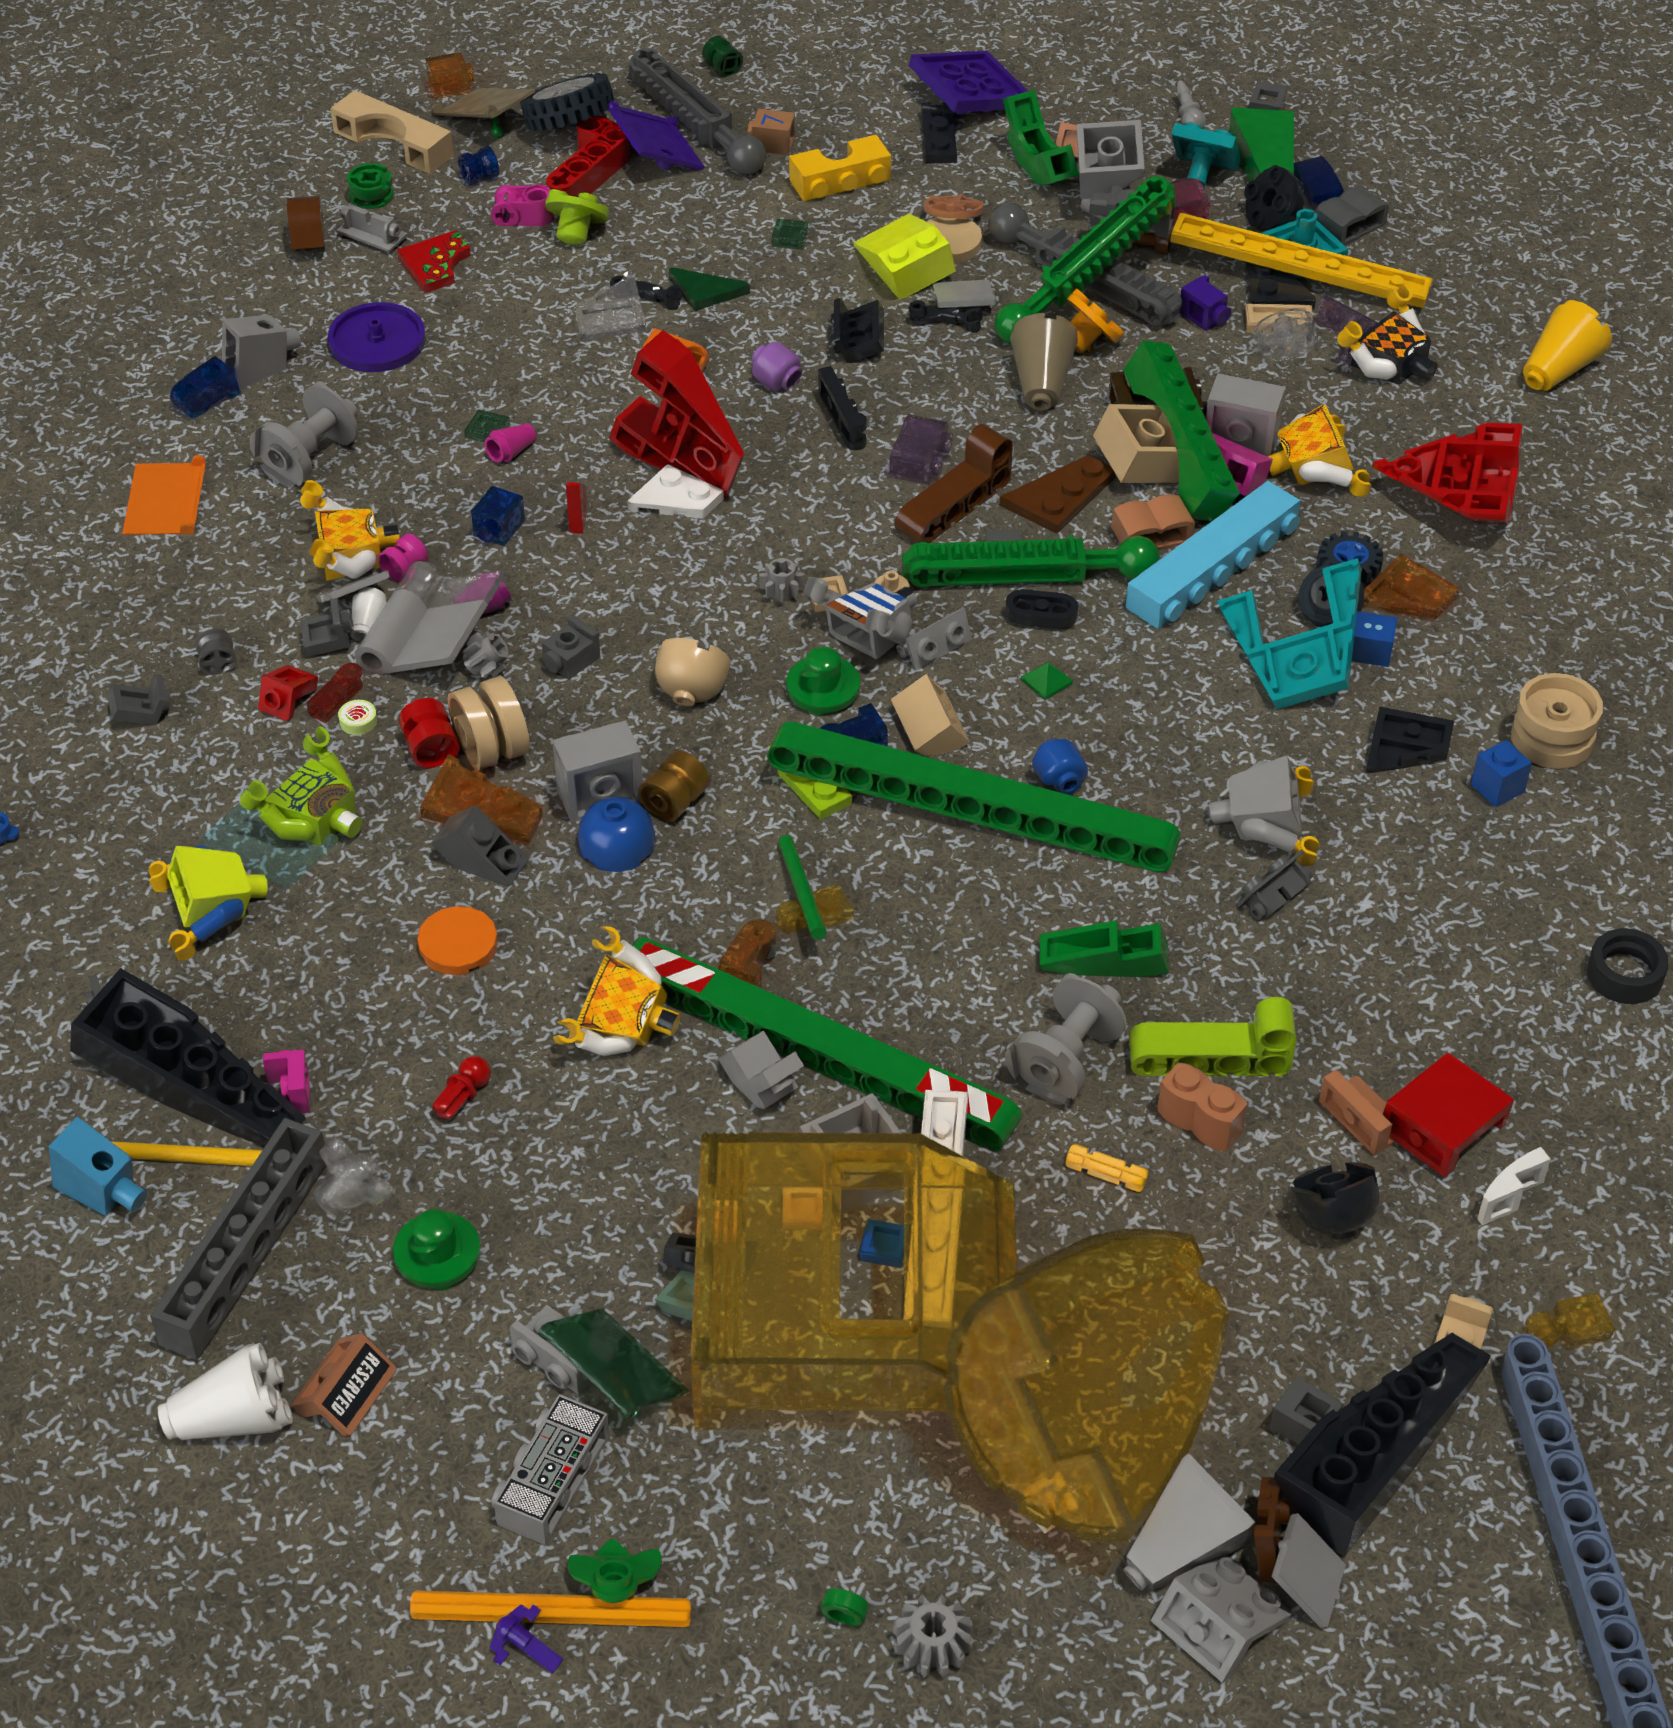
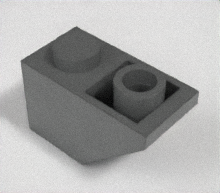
M476 805L449 817L431 842L454 868L505 886L512 884L528 860L524 853Z

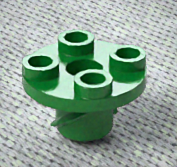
M819 646L810 650L806 658L792 666L787 674L786 690L789 698L797 706L807 710L811 715L824 716L827 713L840 711L848 707L859 697L860 675L857 669L850 662L842 659L835 649Z
M437 1208L426 1210L407 1222L398 1232L393 1244L394 1262L399 1273L414 1285L433 1288L437 1291L448 1290L454 1284L465 1279L476 1267L481 1251L478 1233L467 1219L458 1214L445 1212Z

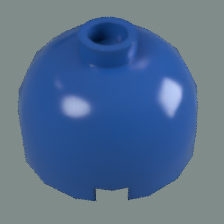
M615 796L601 799L589 807L580 820L577 836L581 856L585 860L587 858L591 863H594L596 868L610 872H622L638 867L640 861L644 860L648 855L649 857L652 855L656 842L655 831L649 813L638 802L626 797Z

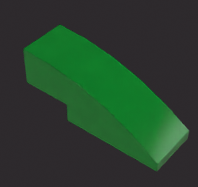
M1114 920L1040 934V967L1045 971L1065 975L1072 973L1081 976L1147 977L1169 974L1168 942L1160 923L1121 930L1118 921Z

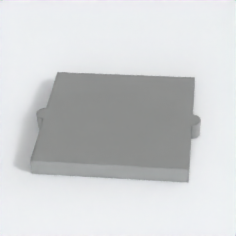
M989 280L935 282L932 284V299L936 300L938 308L996 305L995 288H991Z
M388 571L372 574L320 594L316 598L319 603L330 601V599L344 596L390 578Z
M1298 1513L1290 1516L1283 1540L1278 1542L1280 1551L1272 1578L1320 1628L1328 1627L1335 1600L1340 1599L1338 1590L1346 1564Z

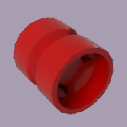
M421 698L414 700L403 708L398 718L399 726L416 765L424 769H431L451 763L458 756L460 743L451 725L445 706L441 701L434 698Z

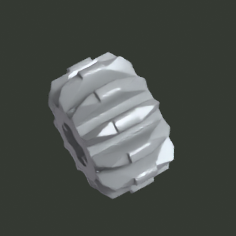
M923 1594L918 1599V1607L905 1603V1606L902 1608V1618H896L893 1625V1634L896 1636L894 1639L896 1655H904L903 1664L907 1670L921 1664L920 1673L923 1678L930 1673V1667H937L938 1673L943 1678L948 1674L949 1665L961 1669L965 1663V1654H969L973 1648V1638L970 1635L973 1624L970 1617L962 1616L963 1608L960 1602L948 1607L945 1606L946 1599L943 1594L936 1599V1603H929Z

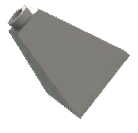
M1188 1453L1181 1460L1127 1554L1128 1565L1123 1571L1140 1590L1143 1591L1148 1586L1153 1591L1208 1560L1228 1555L1248 1545L1253 1538L1255 1521Z

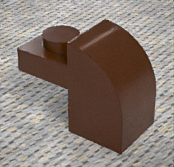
M320 195L287 198L291 250L325 248L323 210L321 209Z

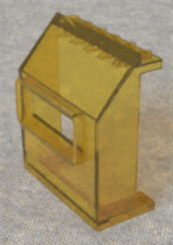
M702 1133L690 1361L695 1430H713L714 1409L984 1412L983 1433H1001L1002 1418L1011 1417V1412H1021L1014 1183L923 1134ZM841 1189L904 1190V1320L840 1319Z

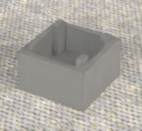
M1217 373L1208 398L1206 421L1211 432L1262 455H1272L1278 441L1277 433L1280 430L1285 387Z
M626 720L552 740L557 792L571 823L581 820L592 804L604 798L614 796L626 797L639 804L641 803L638 795V788L643 783L641 751Z
M873 1093L799 1126V1156L822 1189H825V1193L841 1215L915 1181L916 1152Z

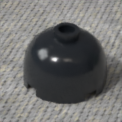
M1350 1162L1345 1163L1347 1171L1333 1172L1332 1166L1327 1165L1307 1171L1293 1180L1294 1187L1291 1186L1299 1217L1308 1227L1323 1234H1332L1334 1239H1347L1355 1236L1358 1233L1357 1229L1366 1225L1374 1216L1379 1205V1187L1374 1167L1365 1163Z

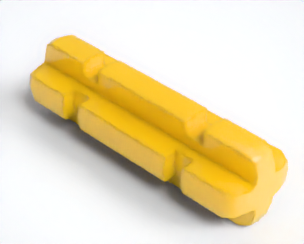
M1073 1144L1067 1153L1066 1166L1079 1172L1086 1169L1088 1170V1175L1119 1185L1120 1182L1126 1183L1125 1188L1136 1192H1141L1146 1185L1148 1170L1135 1164L1128 1167L1126 1166L1127 1161L1098 1151H1094L1093 1154L1088 1153L1089 1148L1078 1144Z

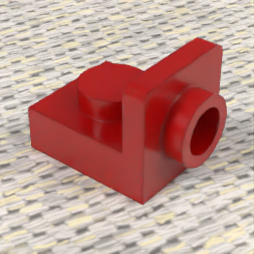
M290 665L262 675L258 709L285 721L293 718L295 700L317 690L318 676Z

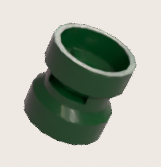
M712 37L703 47L702 57L704 61L712 66L720 76L727 77L738 73L743 64L741 52L731 46L730 42L724 37Z

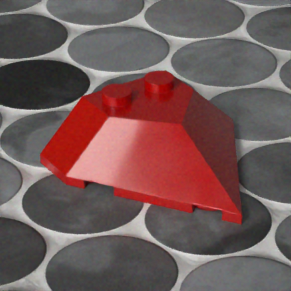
M1487 422L1475 426L1474 433L1460 438L1456 434H1452L1404 451V456L1390 462L1385 458L1372 462V466L1374 469L1462 514L1473 522L1510 524L1519 479L1523 424Z

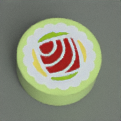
M352 700L345 703L339 709L340 727L348 734H366L373 730L377 724L376 709L372 703L366 700Z

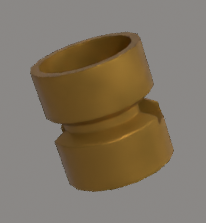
M678 750L674 751L658 767V772L652 773L639 786L638 795L641 803L651 814L666 822H674L687 809L690 802H694L709 786L710 778L706 768L695 756Z

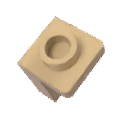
M1451 1294L1435 1343L1448 1334L1454 1333L1481 1349L1493 1308L1482 1304L1474 1298Z

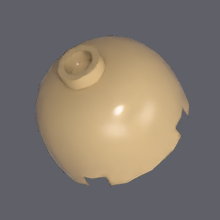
M689 638L666 639L662 642V646H659L656 657L655 676L657 683L666 694L673 698L675 703L682 706H693L695 703H702L714 698L724 687L731 663L728 655L718 647L710 644L709 651L697 647L698 640Z

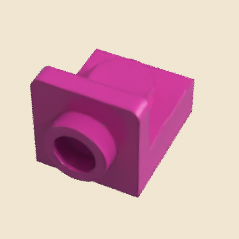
M304 1049L282 1050L263 1054V1065L267 1082L280 1083L281 1094L287 1100L290 1099V1103L301 1113H310L309 1070Z

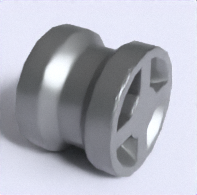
M210 629L198 636L195 646L199 655V666L203 672L209 675L227 673L236 665V655L233 650V640L228 632L221 629Z

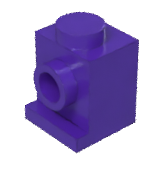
M1203 275L1181 287L1180 297L1182 305L1179 312L1205 331L1217 325H1223L1231 315V309L1227 306L1228 296L1209 283L1210 277L1207 275Z

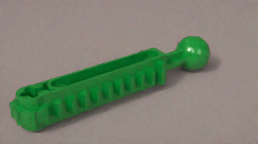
M1160 176L1146 179L1142 185L1139 184L1137 186L1138 189L1134 193L1128 194V198L1124 202L1120 201L1119 206L1115 210H1110L1109 215L1105 219L1101 218L1100 223L1096 227H1091V231L1087 235H1082L1081 240L1077 244H1072V248L1068 252H1063L1062 257L1058 261L1053 260L1051 267L1044 265L1042 267L1043 274L1041 275L1043 286L1023 304L1009 303L1003 306L996 314L994 327L1000 339L1011 345L1010 337L1013 332V326L1017 321L1025 316L1042 313L1053 302L1060 307L1064 306L1069 302L1067 298L1076 288L1081 292L1084 291V287L1088 283L1094 282V278L1098 274H1103V270L1107 266L1113 265L1112 262L1117 257L1120 258L1126 249L1131 248V244L1136 240L1139 241L1145 232L1150 231V227L1160 222L1159 219L1167 216L1171 208L1176 206L1174 184L1165 180V177Z
M1070 534L1067 539L950 543L919 542L912 545L906 553L902 554V575L911 581L913 585L922 588L930 586L1068 582L1070 584L1085 581V574L1088 569H1118L1124 577L1133 580L1159 561L1160 553L1153 541L1139 535L1125 539L1119 544L1117 549L1084 550L1083 538L1075 539L1073 534Z

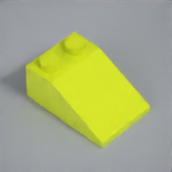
M907 214L853 242L856 249L899 300L956 272L950 243L933 224L911 214Z

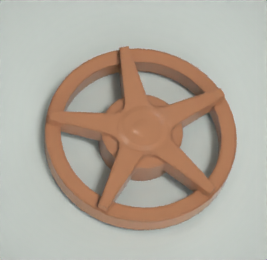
M959 194L958 196L930 195L929 199L924 202V211L930 215L943 218H971L979 216L984 212L983 201L964 197V194Z

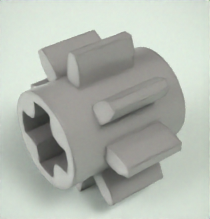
M779 558L773 560L770 564L766 563L765 573L759 574L760 588L765 589L767 599L772 598L781 602L788 601L793 597L798 598L799 588H804V573L798 572V563H793L789 559Z
M488 631L483 635L476 632L466 640L465 643L468 647L463 650V661L472 674L482 675L483 678L489 674L495 677L506 669L503 662L508 659V647L499 635L495 633L490 634Z

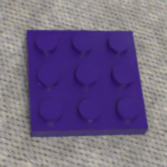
M987 50L911 54L908 66L934 91L935 95L939 96L949 106L951 111L957 114H965L972 111L991 112L992 110H1003L1005 107L1002 99L1028 92Z

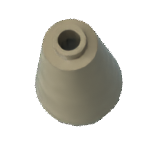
M1037 313L1025 316L1015 323L1010 341L1025 403L1035 410L1045 411L1058 403L1078 338L1077 329L1066 318L1056 315V320L1045 318V313Z

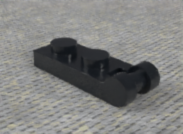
M921 102L926 164L957 163L953 111L949 109L945 102H943V105H931V102Z
M832 366L818 369V394L846 446L855 451L864 449L867 444L866 435L863 433L867 428L866 416L858 413L854 399H849L843 379H838Z

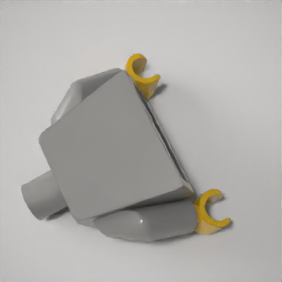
M1288 756L1280 757L1270 762L1258 761L1249 769L1232 775L1229 778V798L1209 804L1214 825L1233 821L1240 839L1270 844L1287 852L1295 850V855L1303 850L1304 853L1297 861L1304 866L1314 865L1318 858L1316 853L1319 848V842L1315 837L1306 836L1301 840L1297 839L1298 835H1302L1299 796L1304 797L1311 794L1314 781L1310 779L1311 771L1308 767L1299 766L1294 772Z

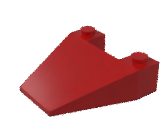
M662 330L638 351L631 371L633 377L662 398L660 407L658 408L656 405L651 404L640 395L616 417L609 439L629 455L661 470L669 464L724 490L725 499L731 491L745 454L691 350L678 339Z

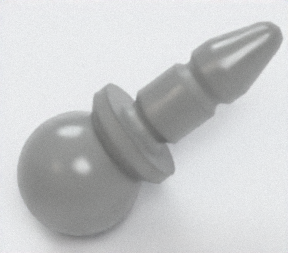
M1181 80L1178 81L1177 94L1182 105L1179 109V114L1182 116L1181 124L1184 125V123L1190 122L1203 128L1206 124V117L1200 110L1199 103L1193 102L1190 90Z

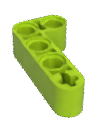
M1269 997L1259 1002L1255 1009L1253 1023L1146 1022L1135 1025L1128 1034L1131 1069L1138 1076H1166L1177 1063L1196 1067L1207 1076H1227V1073H1234V1076H1268V1073H1275V1076H1283L1292 1068L1297 1042L1292 1003L1282 997Z

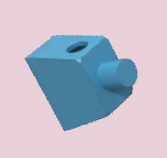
M76 1117L49 1145L53 1188L104 1216H107L118 1203L131 1212L137 1211L144 1203L148 1192L133 1182L132 1159L130 1156L80 1118Z

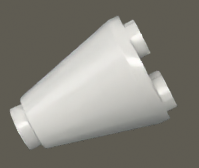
M261 1343L246 1345L169 1396L167 1403L158 1406L159 1421L166 1437L170 1440L177 1437L181 1440L273 1433L281 1430L283 1426L292 1424L293 1417L287 1400L281 1397L278 1384L284 1382L283 1371L276 1357L268 1359Z

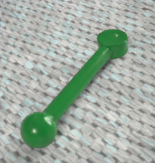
M498 116L492 118L494 128L491 133L493 137L501 138L504 131L500 127Z

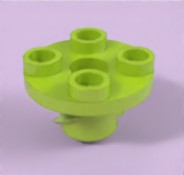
M555 189L549 190L545 202V208L548 211L560 216L558 227L556 228L557 238L569 245H583L586 243L590 223L607 222L609 208L598 204V197L595 195L579 193L578 197L568 196L566 192Z

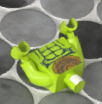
M319 726L315 730V736L321 744L315 743L311 736L307 734L303 740V748L311 755H318L320 760L316 761L311 758L268 797L267 787L257 780L252 781L248 786V790H245L240 796L242 807L251 811L257 809L260 812L258 816L280 839L305 841L317 846L324 845L337 831L353 838L359 833L363 824L362 818L355 815L354 787L335 753H329L326 748L330 740L328 731Z

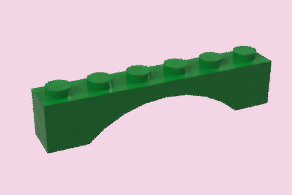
M1142 340L1123 371L1133 393L1143 395L1154 401L1170 423L1178 452V493L1193 519L1213 521L1229 509L1240 492L1172 346L1164 342L1157 343Z

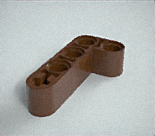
M985 424L977 425L967 438L965 461L907 502L897 513L894 523L895 528L918 543H931L951 528V523H958L975 510V505H982L998 493V488L1003 489L1008 484L1012 470V441Z

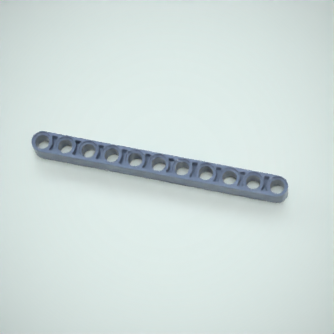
M1532 1334L1516 1335L1509 1341L1501 1367V1376L1612 1728H1672L1545 1343L1537 1336ZM1544 1438L1552 1439L1554 1442L1545 1440ZM1556 1477L1564 1478V1479H1566L1568 1482H1566V1481H1561V1480L1557 1479ZM1568 1517H1574L1581 1522H1575ZM1581 1558H1588L1595 1564L1585 1562ZM1594 1599H1600L1609 1606L1598 1604ZM1607 1641L1615 1642L1619 1644L1623 1649L1614 1648L1610 1644H1608ZM1621 1685L1633 1687L1637 1693L1626 1691Z

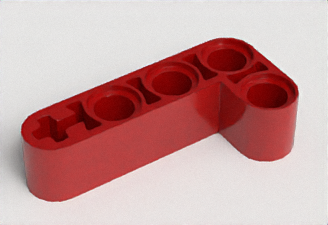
M599 115L590 116L589 119L584 121H577L579 150L547 176L546 186L550 190L564 191L568 196L578 197L579 193L592 194L631 159L630 141L618 123Z

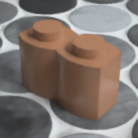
M1168 494L1155 497L1148 502L1132 501L1115 507L1113 509L1111 528L1120 543L1127 538L1139 535L1149 538L1156 544L1158 549H1166L1179 546L1193 536L1195 522L1178 495Z
M1177 1063L1161 1080L1157 1110L1172 1125L1181 1129L1192 1130L1194 1135L1205 1145L1216 1150L1228 1151L1243 1133L1248 1104L1238 1092L1227 1086L1212 1083L1209 1077L1196 1067Z

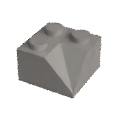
M1141 120L1077 124L1080 199L1092 198L1093 192L1110 194L1113 185L1121 186L1123 190L1145 173Z

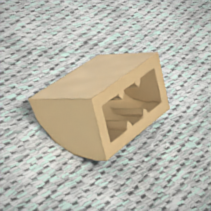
M927 674L891 699L916 752L924 756H934L958 750L970 742L945 690Z

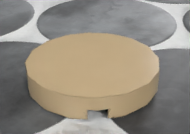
M935 217L926 221L933 224L950 243L954 263L969 260L979 253L982 233L975 222L967 218Z

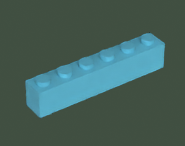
M1266 481L1130 581L1127 587L1125 608L1157 629L1169 621H1176L1183 610L1193 603H1200L1207 592L1215 586L1220 587L1224 585L1231 574L1239 568L1245 569L1248 567L1255 556L1262 551H1269L1283 535L1292 534L1300 522L1298 515L1301 500L1270 481Z

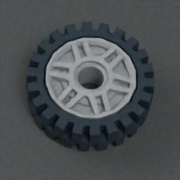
M591 73L585 76H576L573 79L567 78L562 82L557 81L550 86H543L522 100L520 104L528 129L543 131L545 129L551 130L555 127H564L570 123L572 125L577 123V121L587 120L590 116H597L600 112L607 111L608 103L615 101L607 74Z

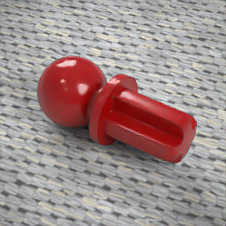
M480 1056L467 1057L460 1063L458 1075L452 1074L449 1076L447 1087L432 1104V1109L439 1118L452 1119L467 1100L472 1101L476 1097V1089L486 1085L491 1077L489 1063Z

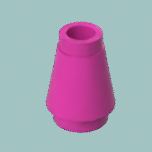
M528 423L493 430L484 442L486 453L494 462L499 463L503 461L507 463L531 443L535 442L536 432Z

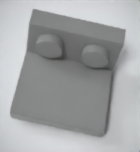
M1224 1555L1208 1560L1174 1578L1151 1622L1223 1683L1235 1673L1251 1643L1286 1623L1291 1617L1292 1611L1281 1602L1276 1593L1264 1588L1249 1576L1239 1562Z

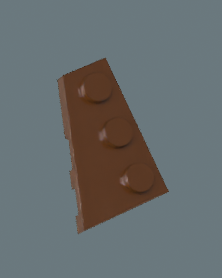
M1086 455L1000 496L999 505L1058 534L1116 478V473L1110 465Z

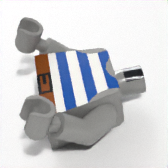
M817 577L808 578L803 593L811 597L813 602L826 607L829 633L835 638L875 659L885 654L896 643L902 644L906 642L913 624L910 608L914 607L917 603L916 596L909 587L905 586L893 592L877 583H871L851 593L841 595L828 589L829 584L826 581Z

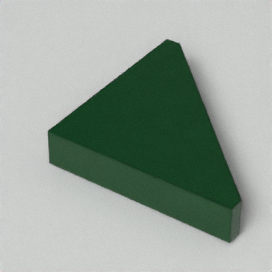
M674 267L669 269V278L675 285L680 286L682 295L695 311L750 294V285L745 281Z

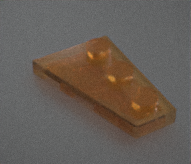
M449 754L420 806L421 818L446 823L449 817L476 805L509 839L530 843L543 817L540 804L507 786H496L487 781L484 773L476 769L472 772L460 766L459 760Z

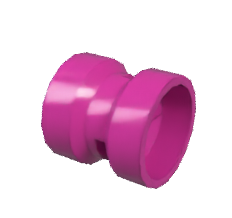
M409 533L396 541L395 547H387L378 554V562L382 571H388L390 578L399 583L410 576L412 569H419L429 559L428 552L423 543L416 536Z

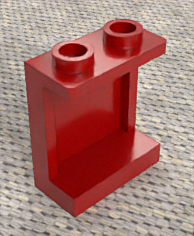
M1447 1052L1387 1100L1383 1116L1392 1124L1391 1139L1443 1177H1446L1455 1169L1460 1152L1493 1125L1499 1129L1506 1125L1515 1099Z

